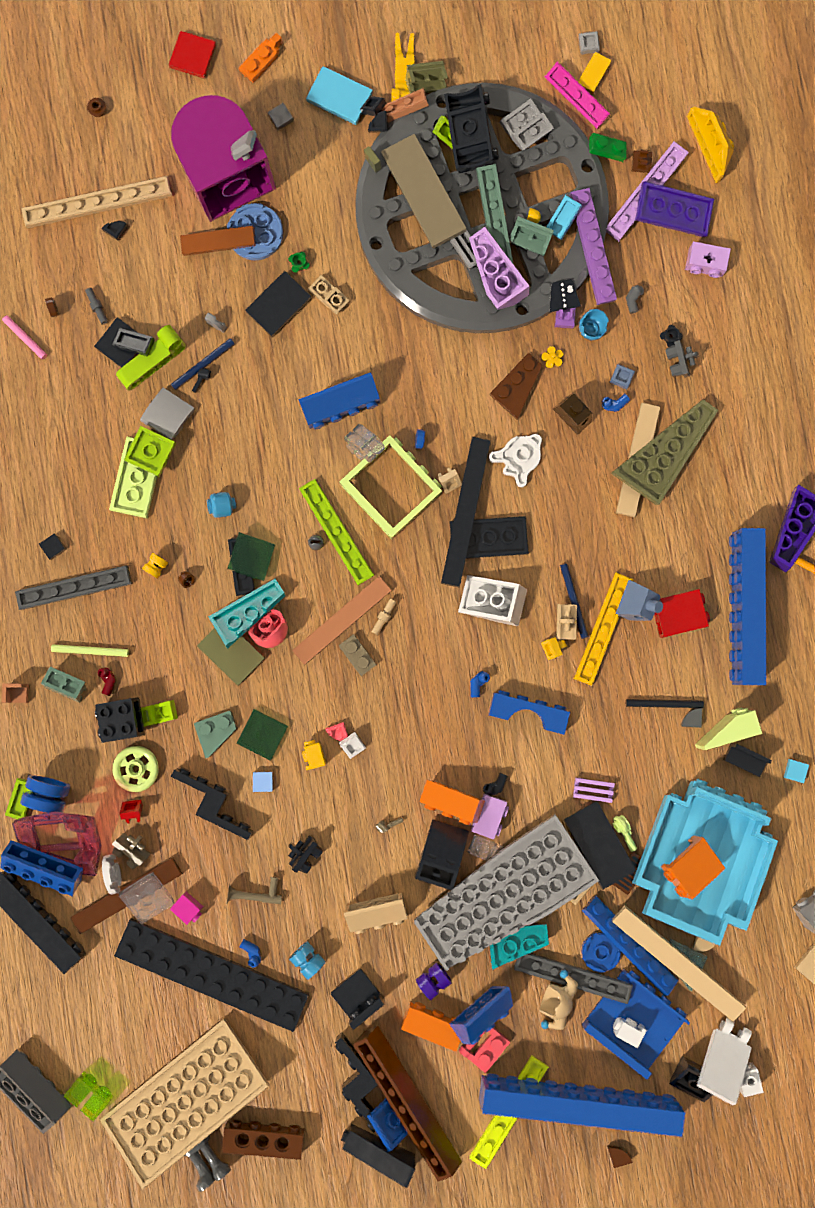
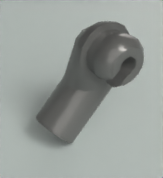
M633 286L626 296L630 314L639 311L636 300L644 293L642 286Z

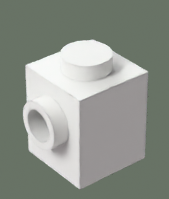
M750 1062L747 1063L740 1089L744 1097L763 1093L758 1069Z

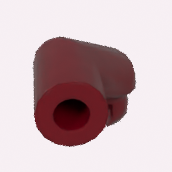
M100 668L98 676L105 683L101 693L111 696L116 678L109 668Z

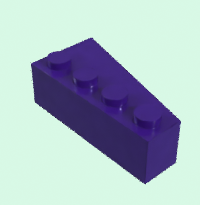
M799 484L792 491L769 563L785 573L791 569L815 532V494Z

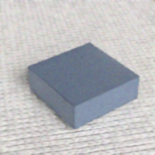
M617 364L609 383L627 390L635 371Z

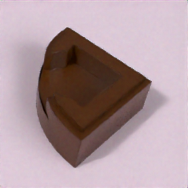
M607 1146L614 1168L633 1163L630 1155L617 1146Z

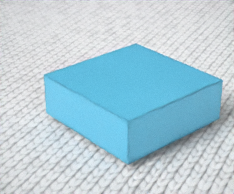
M788 759L784 778L804 783L809 765Z

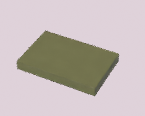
M215 628L197 645L238 686L265 659L243 636L227 649Z

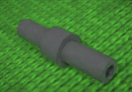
M91 287L87 288L85 292L91 302L90 307L92 311L96 313L101 324H106L108 320L102 310L103 305L101 301L97 300Z

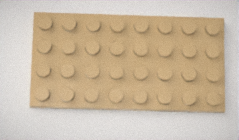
M223 1019L102 1117L100 1121L143 1189L267 1089L270 1084L228 1021Z

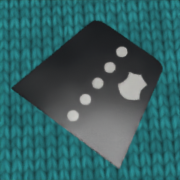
M572 279L557 281L551 284L550 312L581 307Z

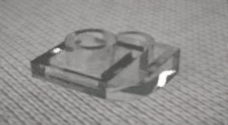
M474 834L467 852L488 861L505 847Z

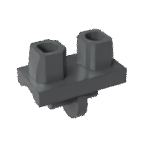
M680 340L675 341V345L665 349L668 360L677 357L679 359L678 364L670 366L671 374L673 377L682 375L685 378L689 377L690 372L687 361H689L690 366H695V358L699 357V352H693L690 346L686 348L687 354L685 355Z

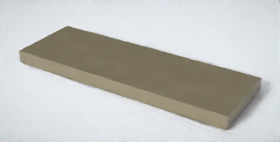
M415 134L381 151V155L433 249L467 231Z

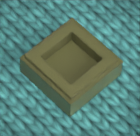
M368 146L364 149L365 158L374 171L378 172L381 170L380 159L372 148Z

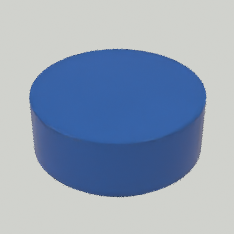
M417 429L415 448L422 449L425 441V431Z

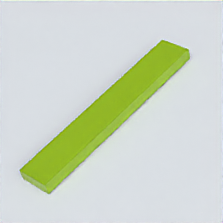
M316 479L300 487L299 490L357 585L359 586L374 577V574Z

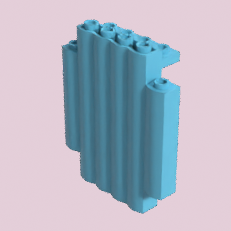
M697 779L696 781H690L683 801L681 796L673 793L664 795L632 883L650 890L642 911L643 914L720 946L728 924L747 931L778 841L772 838V834L761 831L762 826H769L771 820L770 817L766 816L767 811L762 809V805L755 802L749 804L739 795L733 794L730 796L726 794V790L716 786L711 788L707 786V782ZM695 835L704 837L726 869L692 900L685 897L682 898L676 893V887L666 879L661 866L663 864H670L691 845L688 840Z

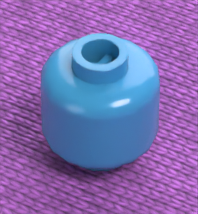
M228 492L211 494L210 499H207L209 514H212L215 518L231 516L233 509H236L235 498H231Z

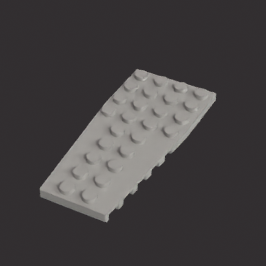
M554 814L499 851L455 886L453 891L450 890L414 919V923L447 971L455 964L467 960L466 958L473 954L484 951V948L493 943L500 942L502 938L510 934L513 935L522 927L529 926L551 914L599 882V880Z

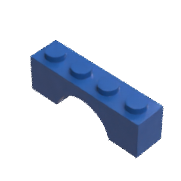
M501 690L498 691V694L493 693L488 712L489 716L509 720L515 712L527 709L535 712L541 718L544 730L565 735L570 712L565 711L566 707L556 704L554 708L548 707L547 702L536 700L535 703L529 702L528 697L517 695V698L509 697V692Z

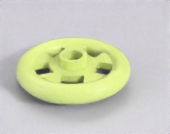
M130 746L123 749L116 756L112 768L113 776L121 788L130 792H141L148 789L156 781L159 772L158 761L155 755L147 748ZM133 754L135 759L128 762L126 757ZM142 756L149 760L146 765L140 760ZM135 765L139 767L138 772H134L133 767ZM126 766L127 775H121L120 767ZM145 770L151 772L148 779L142 777ZM130 777L133 779L138 778L137 784H130Z

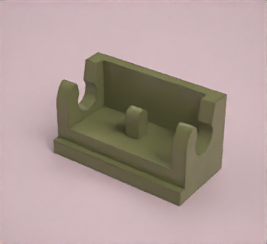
M443 61L407 65L405 81L409 93L424 88L425 93H432L447 88L445 82L447 72Z

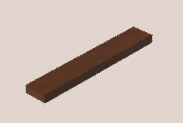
M171 858L121 887L119 893L107 895L70 918L79 934L181 876L182 872L175 859Z

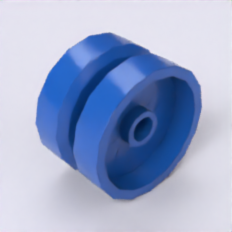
M29 775L25 786L30 791L22 794L20 804L41 812L63 813L66 803L61 798L68 796L71 786L56 779Z

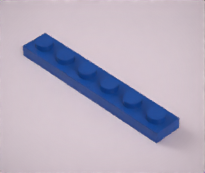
M597 896L592 897L582 912L664 996L669 995L679 980L657 958L614 924L612 918L615 915Z

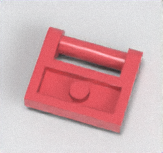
M496 1028L488 1031L490 1034L474 1054L471 1052V1049L475 1044L462 1045L458 1050L484 1073H487L510 1044V1040Z

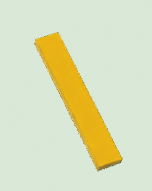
M615 572L573 679L590 686L593 685L619 618L616 611L628 580L633 581L634 579Z

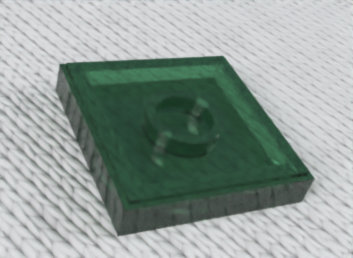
M239 532L227 569L264 581L275 544Z
M253 709L236 744L271 761L288 725Z

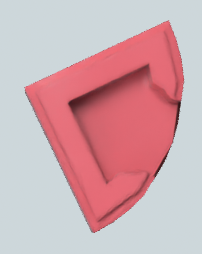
M344 722L325 728L329 736L335 740L342 741L348 737Z

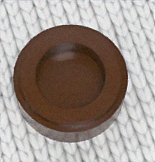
M52 297L45 299L50 316H58L59 312Z

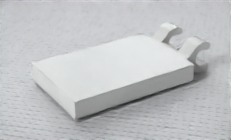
M726 1018V1021H721L720 1029H715L712 1032L697 1086L729 1104L735 1105L737 1104L752 1048L746 1045L752 1031L744 1027L743 1031L739 1030L737 1036L730 1033L734 1022Z

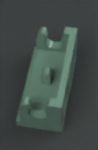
M518 216L509 242L544 256L554 230Z
M49 667L41 682L45 688L79 703L82 700L81 694L83 690L86 691L87 689L86 682L53 667Z

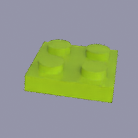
M140 426L124 461L160 477L176 442Z

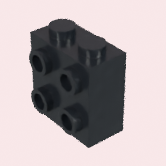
M139 697L95 705V717L98 720V736L101 739V743L145 735Z

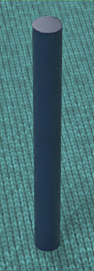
M231 338L171 383L172 387L176 390L196 375L201 368H205L232 347L234 342Z
M568 564L560 565L571 605H577V626L581 639L589 637Z

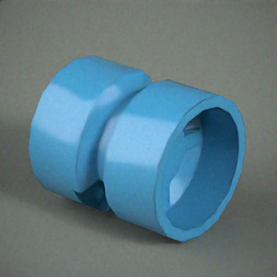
M308 941L301 945L289 958L295 967L301 968L300 973L307 980L314 976L326 963L320 954L314 953L315 949Z

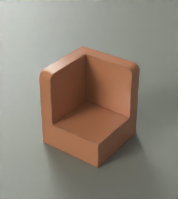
M2 683V703H29V684Z

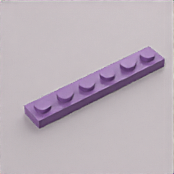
M590 188L573 191L569 194L570 198L582 205L575 219L596 303L601 305L616 301L617 297Z

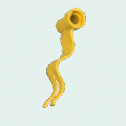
M395 33V88L391 89V101L410 94L405 77L407 65L414 64V33H410L406 58H404L401 51L399 33Z

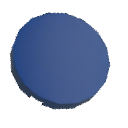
M603 932L589 935L583 942L581 949L584 962L590 969L602 973L612 970L620 961L621 951Z

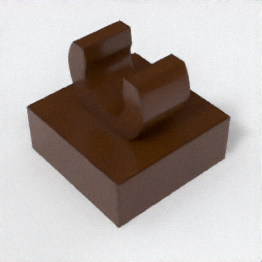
M634 150L631 172L649 173L652 166L653 152Z

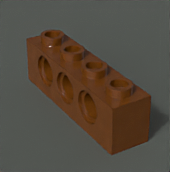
M233 1119L227 1121L224 1127L222 1153L301 1160L305 1128H300L298 1125L286 1127L278 1123L264 1125L258 1121L242 1123L241 1120ZM240 1134H247L249 1139H242ZM265 1135L269 1140L262 1141L259 1136ZM285 1137L288 1140V1142L281 1143L279 1141V1138Z

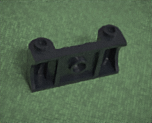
M480 84L463 93L444 94L455 167L458 173L473 171L477 167L496 164V160H499L497 148H493L486 112L487 104H490L488 92H485Z

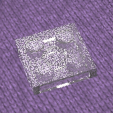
M153 872L119 892V897L141 925L174 905V899Z

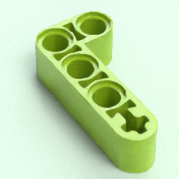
M166 325L158 331L157 336L159 339L154 342L148 357L139 354L117 371V378L128 391L136 388L186 348L185 343L171 325Z

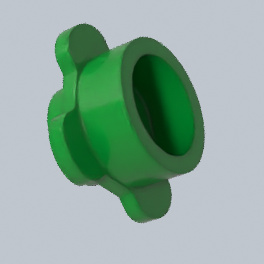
M305 252L295 253L288 258L294 273H298L302 269L307 270L310 266L306 261Z

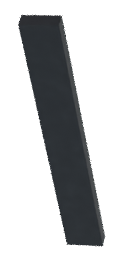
M472 437L441 584L460 588L491 440Z

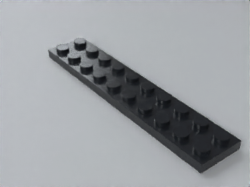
M132 918L127 924L114 955L117 958L292 1032L295 1030L309 996V993Z

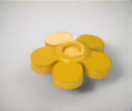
M548 347V353L542 354V360L547 361L546 367L552 368L553 365L556 367L561 366L562 360L559 358L563 357V352L561 350L555 352V347Z

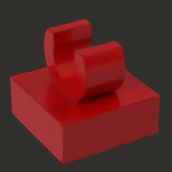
M142 800L122 802L119 813L121 820L125 819L128 824L132 818H136L137 822H140L143 808Z

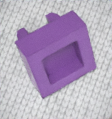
M576 308L556 311L555 327L573 329Z

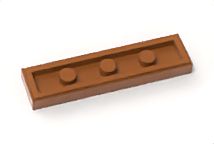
M253 225L180 235L183 256L256 246Z

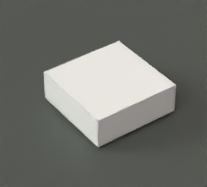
M355 732L339 742L350 759L366 749Z

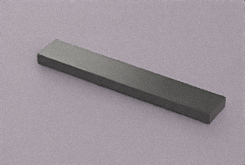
M126 565L15 591L19 610H24L132 585L129 567Z
M533 953L517 958L514 970L566 985L567 982L564 978H561L560 972L567 970L568 975L578 983L577 989L628 1004L633 987L632 983Z

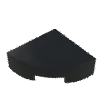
M387 111L379 112L372 119L368 127L369 133L388 132Z
M123 221L105 224L101 229L119 241L128 228V224Z

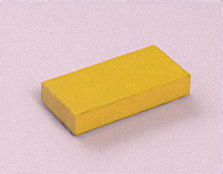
M597 52L593 54L578 81L590 94L593 95L611 60Z

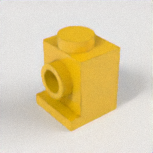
M315 740L304 742L305 750L302 751L304 761L309 764L305 767L306 771L325 766L326 760L321 742L316 743Z

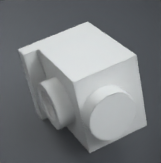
M618 1017L613 1024V1032L616 1037L638 1048L647 1031L642 1024L639 1023L638 1025V1023L630 1018L625 1020L622 1017Z

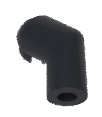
M499 773L496 782L484 785L483 792L490 796L501 793L508 775Z

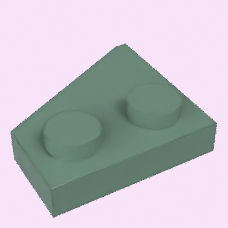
M231 710L194 723L205 758H209L237 729Z

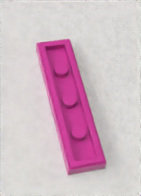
M556 62L546 74L545 78L596 129H599L611 115L559 62Z

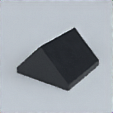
M682 1056L669 1084L702 1102L707 1101L713 1096V1094L697 1086L702 1066Z

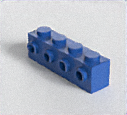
M11 840L1 854L0 869L7 873L21 876L25 880L39 883L43 887L57 890L61 894L73 896L81 883L82 867Z

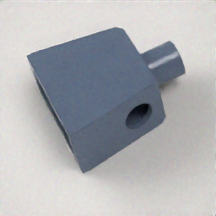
M628 580L616 614L627 620L651 621L655 612L660 613L662 611L663 603L659 601V594Z

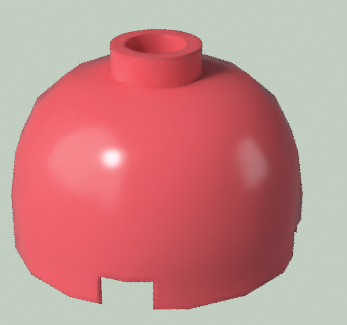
M271 609V612L266 613L250 628V632L248 631L250 637L257 645L273 648L282 643L286 638L288 625L286 619L278 610Z

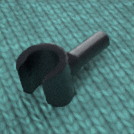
M201 368L198 371V379L192 389L194 393L197 392L203 379H210V370Z

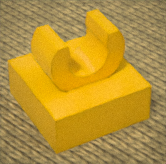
M556 637L541 642L548 660L563 655L561 649L567 647L564 640L557 642Z

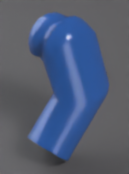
M623 394L618 400L605 397L602 400V407L607 411L617 412L630 401V398L626 394Z
M479 672L471 679V697H480V687L490 680L488 673Z
M243 939L239 948L248 952V964L255 968L261 962L260 949L255 944Z

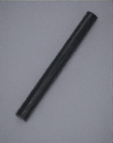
M626 699L625 705L626 707L703 708L704 701Z

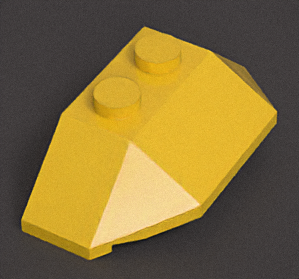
M692 107L687 115V119L715 183H718L722 179L734 152V144L728 138L726 126L721 122L717 114L702 108Z

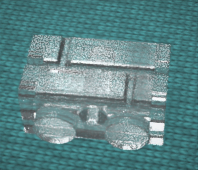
M358 424L353 429V432H349L344 437V440L348 443L346 448L352 454H355L359 460L364 458L367 462H371L377 457L376 454H380L385 449L380 439L362 424Z

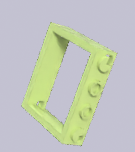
M389 435L339 483L392 540L442 494L440 489L442 486L436 479L432 480L428 476L429 472L423 465L418 466L416 464V458L411 452L408 451L406 453L401 448L403 444L396 437L393 439ZM389 445L433 491L394 528L350 483L354 477Z

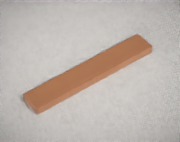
M380 576L377 577L292 651L304 665L307 664L392 590Z

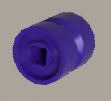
M438 962L428 969L429 973H422L415 979L417 985L429 1000L435 998L439 994L440 989L445 990L452 984L451 978ZM435 976L439 983L436 984L431 977Z

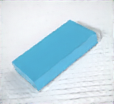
M565 195L548 223L547 228L554 230L553 235L562 240L582 205Z

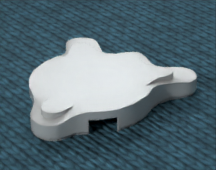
M538 434L526 437L516 436L502 450L491 452L489 460L492 463H504L503 474L514 477L516 485L523 488L527 484L528 474L540 462L542 438Z

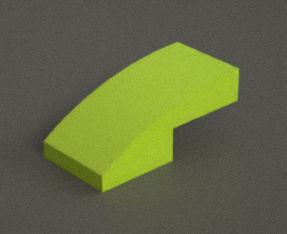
M174 700L141 708L144 727L178 719Z

